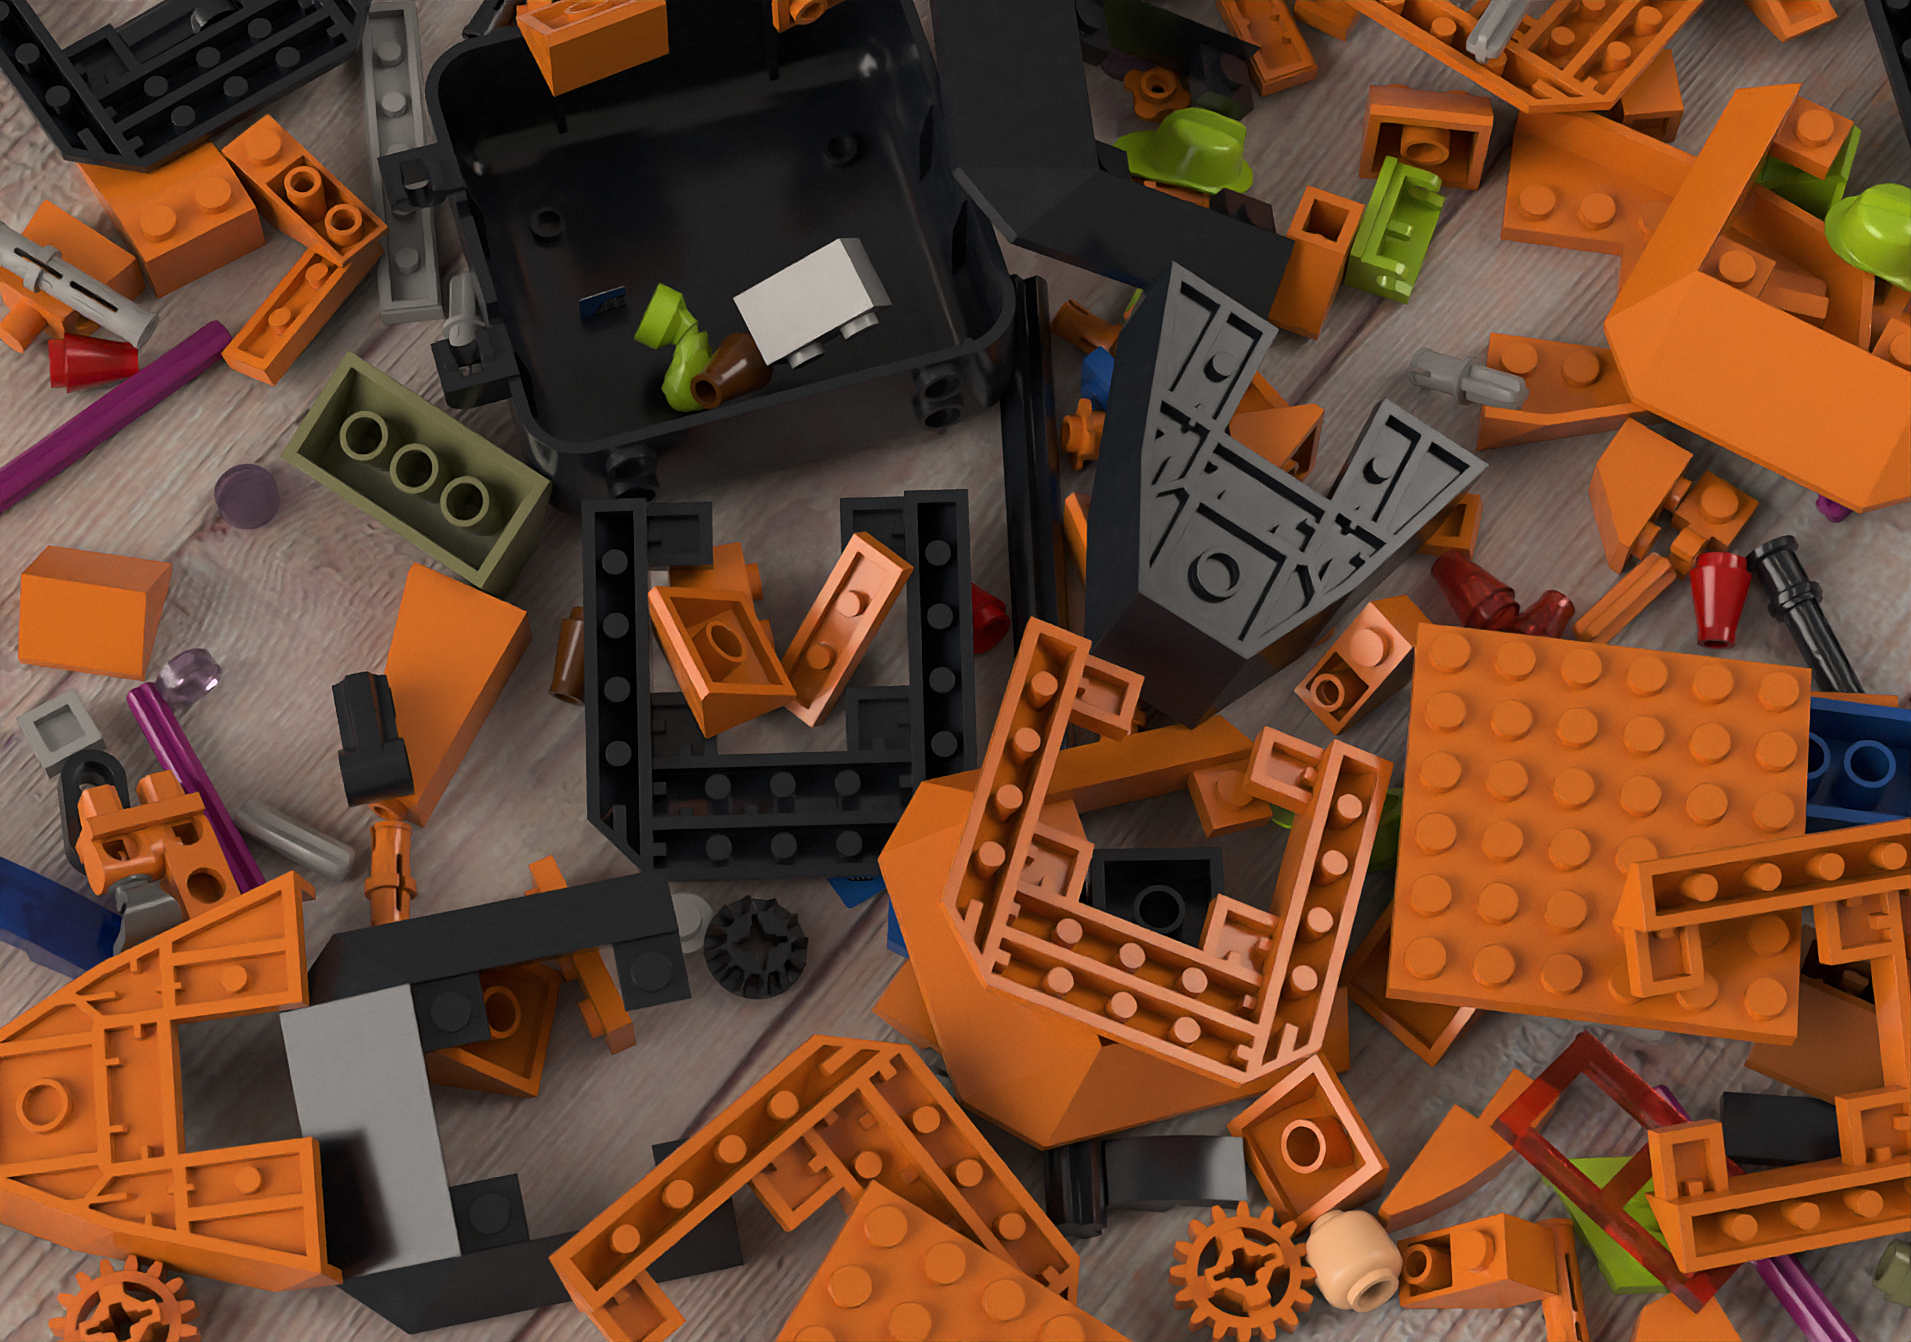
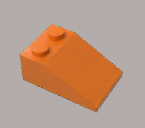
M210 139L148 174L75 162L128 251L137 258L140 270L157 299L266 245L255 204L228 161Z

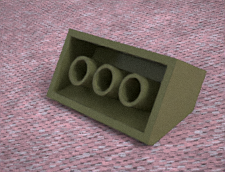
M349 350L280 455L281 458L474 585L502 599L505 598L538 546L553 488L552 481Z

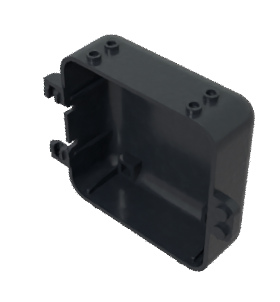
M665 0L669 54L555 97L519 27H500L492 30L487 35L464 40L445 51L433 64L425 84V99L434 143L377 157L379 170L391 211L411 212L441 204L448 197L486 329L475 331L474 339L466 345H451L449 338L430 344L447 405L454 409H471L507 399L525 464L553 482L549 500L550 506L566 515L582 518L581 500L646 498L647 503H659L928 431H937L938 435H943L947 433V428L983 415L1003 396L1010 382L1013 368L1015 289L991 220L951 174L939 73L913 0H845L827 9L817 20L806 25L797 24L781 33L773 25L772 0ZM429 180L425 186L418 189H408L405 187L406 185ZM838 238L860 239L893 306L876 315L880 323L878 326L848 341L845 340L843 334L823 344L826 351L823 357L802 368L792 370L789 363L776 365L767 386L724 402L715 409L706 408L703 410L680 412L669 405L661 387L664 383L665 374L673 361L676 346L670 343L655 350L633 340L645 310L659 283L683 294L687 310L699 322V333L707 330L709 345L712 348V354H714L723 340L730 334L750 332L733 299L734 297ZM619 287L626 288L627 305L584 319L580 318V300ZM478 363L482 364L484 371L461 377L459 368Z

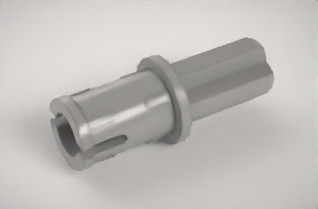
M464 271L463 275L453 276L450 281L449 319L443 326V334L446 339L449 338L450 344L454 346L470 343L475 337V331L486 329L469 271ZM481 363L459 368L461 377H463V372H466V368L469 369V375L484 371Z
M1422 347L1418 349L1410 362V366L1425 370L1424 374L1415 371L1409 372V380L1414 386L1426 387L1452 395L1456 403L1461 405H1469L1476 402L1486 406L1520 411L1523 402L1528 399L1529 389L1525 387V380L1522 377L1485 367L1482 360L1477 357L1469 356L1462 360L1435 352L1430 348Z

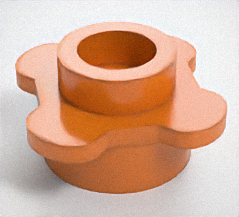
M1159 65L1157 68L1143 72L1137 69L1129 71L1124 77V88L1133 94L1135 115L1143 121L1159 123L1176 110L1189 108L1191 105V94L1182 88L1179 81L1180 74ZM1154 88H1161L1163 92L1154 93L1152 90Z
M1081 398L1075 413L1066 415L1061 424V448L1063 452L1070 453V467L1074 471L1082 469L1084 460H1098L1105 412L1092 410L1089 398Z

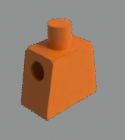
M47 199L39 206L21 234L41 247L49 244L62 252L61 259L108 285L111 289L131 301L136 299L146 289L135 256ZM3 266L0 267V293L4 304L10 309L9 313L0 321V339L13 350L23 353L42 331L52 338L58 339L63 338V332L90 336L101 327L98 323L86 318L78 311L43 290L38 293L32 292L24 287L23 278ZM77 290L82 294L86 295L87 297L91 298L92 300L96 301L97 303L101 304L102 306L106 307L107 309L111 310L112 312L116 313L112 309L108 308L107 306L103 305L102 303L98 302L97 300L93 299L92 297L88 296L82 291Z

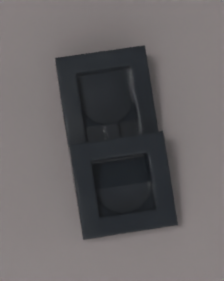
M1162 1135L1102 1141L1107 1209L1165 1213L1175 1205L1211 1208L1219 1205L1220 1208L1237 1209L1239 1201L1248 1202L1243 1137Z

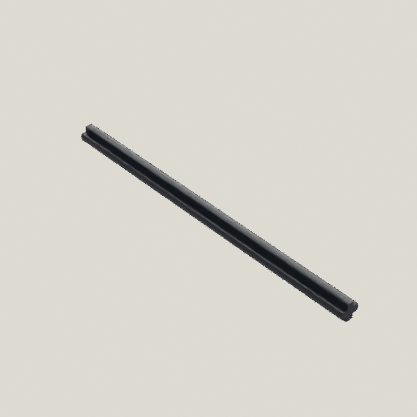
M1011 274L1010 277L1016 296L1013 368L1008 387L1000 398L1014 659L1016 660L1027 622L1031 616L1069 632L1070 629L1048 283L1038 275L1022 279L1017 274ZM1067 723L1059 751L1077 747L1075 724ZM1079 813L1078 815L1082 824L1081 813ZM1084 881L1078 901L1087 905L1086 881ZM1102 1136L1043 1151L1047 1217L1064 1238L1076 1236L1081 1239H1088L1102 1235V1229L1107 1228Z

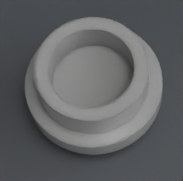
M691 893L671 894L683 956L689 957L698 954L703 950L705 933L714 917V913L709 904L697 895Z

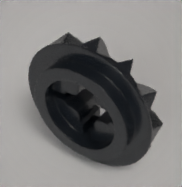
M747 895L729 905L724 904L713 917L704 937V957L712 976L726 990L743 998L767 999L784 993L798 980L807 964L809 938L804 935L799 925L798 914L789 913L778 904L776 898L763 900ZM753 924L755 931H759L761 940L778 943L776 947L768 949L765 954L762 971L760 962L756 961L753 951H742L741 948H737L738 945L747 941Z

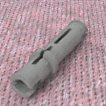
M0 220V265L23 278L24 287L34 293L43 290L78 311L86 318L93 320L130 342L137 349H141L148 342L159 322V316L156 313L149 312L111 289L108 285L61 259L62 252L52 245L48 244L41 247L9 228ZM77 290L82 291L83 293L87 294L88 296L92 297L93 299L112 309L116 313L112 312L111 310L107 309L106 307L102 306L101 304L97 303L96 301L92 300L91 298L87 297L86 295L82 294Z

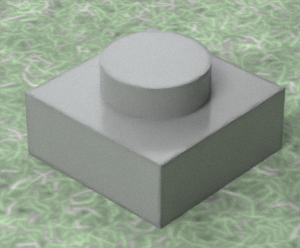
M74 688L16 718L49 779L60 774L66 761L75 753L89 749L101 751L107 749L103 737Z

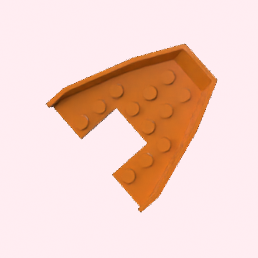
M1518 109L1511 139L1500 239L1620 256L1616 291L1617 299L1697 157L1592 111L1526 114ZM1755 182L1724 237L1776 261L1774 269L1826 281L1825 297L1829 298L1825 321L1821 329L1869 352L1875 275L1844 262L1831 249L1824 234V221ZM1490 333L1485 367L1522 377L1525 380V387L1529 389L1528 399L1523 402L1520 411L1480 404L1475 451L1620 430L1628 417L1644 426L1671 422L1631 402L1611 349Z
M294 870L289 871L99 963L0 1027L1 1224L74 1251L126 1261L129 1255H136L141 1265L152 1266L156 1261L163 1263L166 1270L272 1292L343 1284L342 1270L327 1262L319 1140L311 1136L186 1153L178 1025L310 1007L302 902L316 900L315 887Z

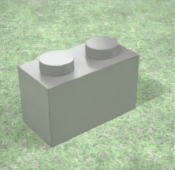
M838 238L733 298L767 366L789 363L792 370L802 368L823 357L826 354L823 344L843 334L845 340L848 341L872 330L880 324L876 315L893 306L859 238Z

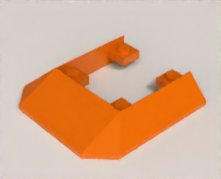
M1447 0L1342 1L1526 114L1611 110L1706 0H1556L1538 20L1526 14L1499 58H1490L1486 64L1477 62L1475 54L1467 51L1466 41L1492 0H1478L1468 12L1463 11Z
M1803 82L1739 88L1733 93L1604 320L1602 328L1632 403L1859 514L1911 501V326L1891 317L1872 353H1869L1759 300L1777 262L1724 237L1770 155L1819 179L1825 180L1851 132L1854 121L1799 96Z
M1031 616L1023 634L938 905L981 986L988 992L1236 1089L1315 1055L1321 1049L1394 762L1337 739H1334L1326 749H1323L1265 725L1255 738L1241 791L1295 813L1269 912L1267 913L1218 893L1209 904L1197 949L1078 902L1095 844L1038 822L1040 811L1067 723H1073L1121 742L1129 732L1145 677L1090 655L1089 651L1092 640Z
M1216 715L1192 730L1183 724H1176L1127 735L1121 742L1109 739L1060 750L1038 822L1087 841L1078 815L1079 813L1184 789H1189L1207 839L1266 826L1273 817L1269 802L1241 791L1254 742L1224 717ZM981 768L920 783L882 850L878 863L960 1106L1035 1148L1045 1151L1264 1095L1310 1058L1303 1059L1236 1089L984 990L938 906ZM1347 986L1336 988L1322 1046L1317 1052L1325 1054L1337 1076L1346 1074L1350 1070Z
M1911 817L1631 863L1612 925L1620 926L1624 929L1630 989L1633 996L1645 998L1706 987L1699 923L1812 904L1819 963L1837 965L1870 959L1884 1087L1835 1096L1841 1157L1728 1177L1722 1122L1704 1119L1647 1130L1654 1191L1645 1192L1644 1194L1679 1271L1691 1273L1911 1231Z
M819 1034L809 1037L548 1257L579 1312L586 1313L608 1342H663L687 1321L645 1269L746 1183L785 1232L794 1230L834 1194L851 1213L868 1183L874 1180L1077 1306L1080 1267L1079 1255L910 1044Z

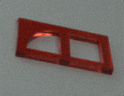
M1586 1029L1584 1032L1576 1035L1575 1041L1495 1120L1491 1128L1688 1308L1697 1314L1743 1263L1696 1271L1695 1273H1683L1679 1271L1672 1253L1623 1210L1630 1200L1653 1177L1649 1142L1600 1189L1531 1126L1582 1073L1646 1130L1689 1122ZM1725 1154L1728 1177L1747 1174Z

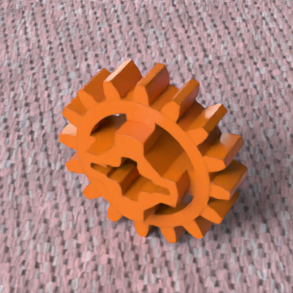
M1239 1201L1234 1217L1227 1218L1220 1206L1216 1205L1211 1208L1209 1227H1206L1196 1219H1192L1189 1222L1187 1234L1193 1244L1187 1241H1176L1172 1256L1183 1264L1170 1267L1168 1283L1184 1287L1174 1295L1173 1306L1175 1310L1193 1309L1194 1312L1188 1325V1329L1192 1333L1208 1325L1213 1329L1211 1342H1223L1226 1335L1236 1337V1342H1249L1252 1336H1259L1261 1342H1275V1327L1279 1326L1283 1331L1291 1335L1297 1330L1299 1320L1293 1310L1309 1312L1314 1298L1301 1288L1315 1286V1279L1318 1275L1314 1268L1301 1266L1307 1254L1306 1243L1293 1245L1291 1242L1297 1228V1224L1293 1220L1278 1228L1272 1224L1274 1217L1273 1207L1267 1206L1262 1211L1260 1217L1255 1218L1250 1217L1247 1202ZM1245 1237L1257 1239L1265 1243L1267 1246H1262L1258 1243L1245 1239ZM1211 1246H1214L1216 1266L1205 1269L1204 1275L1198 1277L1197 1268L1202 1256ZM1239 1267L1244 1275L1255 1273L1253 1285L1246 1286L1241 1278L1230 1280L1232 1268ZM1287 1276V1291L1281 1301L1272 1308L1270 1303L1271 1295L1268 1289L1279 1284L1281 1278ZM1222 1306L1240 1314L1241 1317L1227 1314L1217 1307Z
M136 1255L128 1256L124 1270L115 1271L107 1258L100 1260L101 1276L94 1280L79 1271L75 1278L81 1291L76 1296L68 1293H59L56 1298L67 1312L66 1317L52 1318L48 1322V1327L55 1336L64 1338L58 1342H119L117 1338L121 1335L120 1325L128 1321L133 1323L130 1327L131 1338L121 1342H201L202 1340L197 1327L186 1324L199 1317L200 1312L194 1300H182L189 1291L184 1281L179 1276L166 1283L168 1272L163 1263L156 1261L146 1273H143L141 1263ZM128 1291L145 1292L156 1297L161 1302L157 1303L155 1299L141 1302L129 1296ZM99 1303L91 1319L85 1321L91 1310Z

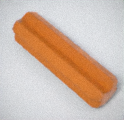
M1656 552L1648 554L1574 623L1572 631L1577 637V641L1608 644L1675 581L1677 574L1672 567L1673 563L1666 556L1662 557Z

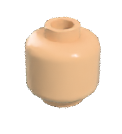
M1332 1210L1323 1214L1312 1224L1310 1236L1306 1241L1307 1254L1302 1263L1305 1267L1314 1268L1318 1275L1315 1279V1284L1332 1307L1342 1310L1353 1309L1359 1313L1368 1312L1379 1307L1393 1296L1398 1288V1277L1401 1273L1403 1260L1397 1247L1373 1214L1363 1210L1346 1212Z

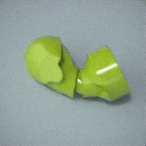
M659 283L645 310L633 340L655 350L670 343L675 345L673 361L665 374L661 390L666 395L669 405L677 411L690 412L692 410L706 409L693 398L690 383L693 377L702 371L713 356L707 330L699 333V322L687 310L681 292Z

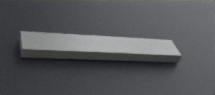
M415 0L375 3L370 6L359 46L372 212L389 227V232L378 240L385 251L377 260L381 318L383 325L444 319L435 208L431 206L411 212L391 211L377 157L429 145ZM429 180L406 185L405 187L408 189H418L425 186Z

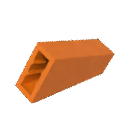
M414 562L408 571L384 671L392 691L398 734L405 741L415 794L370 803L368 806L376 815L386 821L395 820L403 822L407 820L424 828L531 642L532 634L527 611L417 562Z

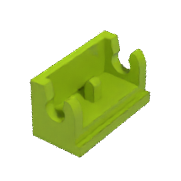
M1386 155L1349 255L1344 285L1408 305L1444 206L1445 197L1432 192L1440 190L1443 182L1440 177L1429 171L1400 163L1398 158ZM1416 186L1423 187V188H1425V189H1427V190H1422V189H1420V188H1418V187H1416Z

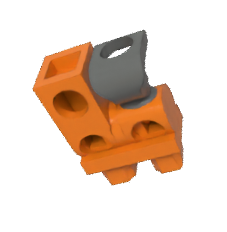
M170 769L149 774L139 780L135 791L140 801V806L123 809L115 786L109 784L86 789L82 792L78 802L82 831L75 848L81 864L85 866L91 889L98 896L108 893L115 895L118 912L120 915L124 914L121 921V930L113 946L114 956L241 895L213 828L207 817L203 814L205 806L199 791L185 795L183 788ZM160 881L159 885H160L161 889H160V888L158 887V885H157L156 883H154V882Z

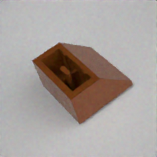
M1804 924L1801 928L1797 1038L1792 1046L1752 1042L1744 1067L1835 1105V1096L1883 1088L1884 1079L1870 959L1837 965L1819 963L1816 930Z

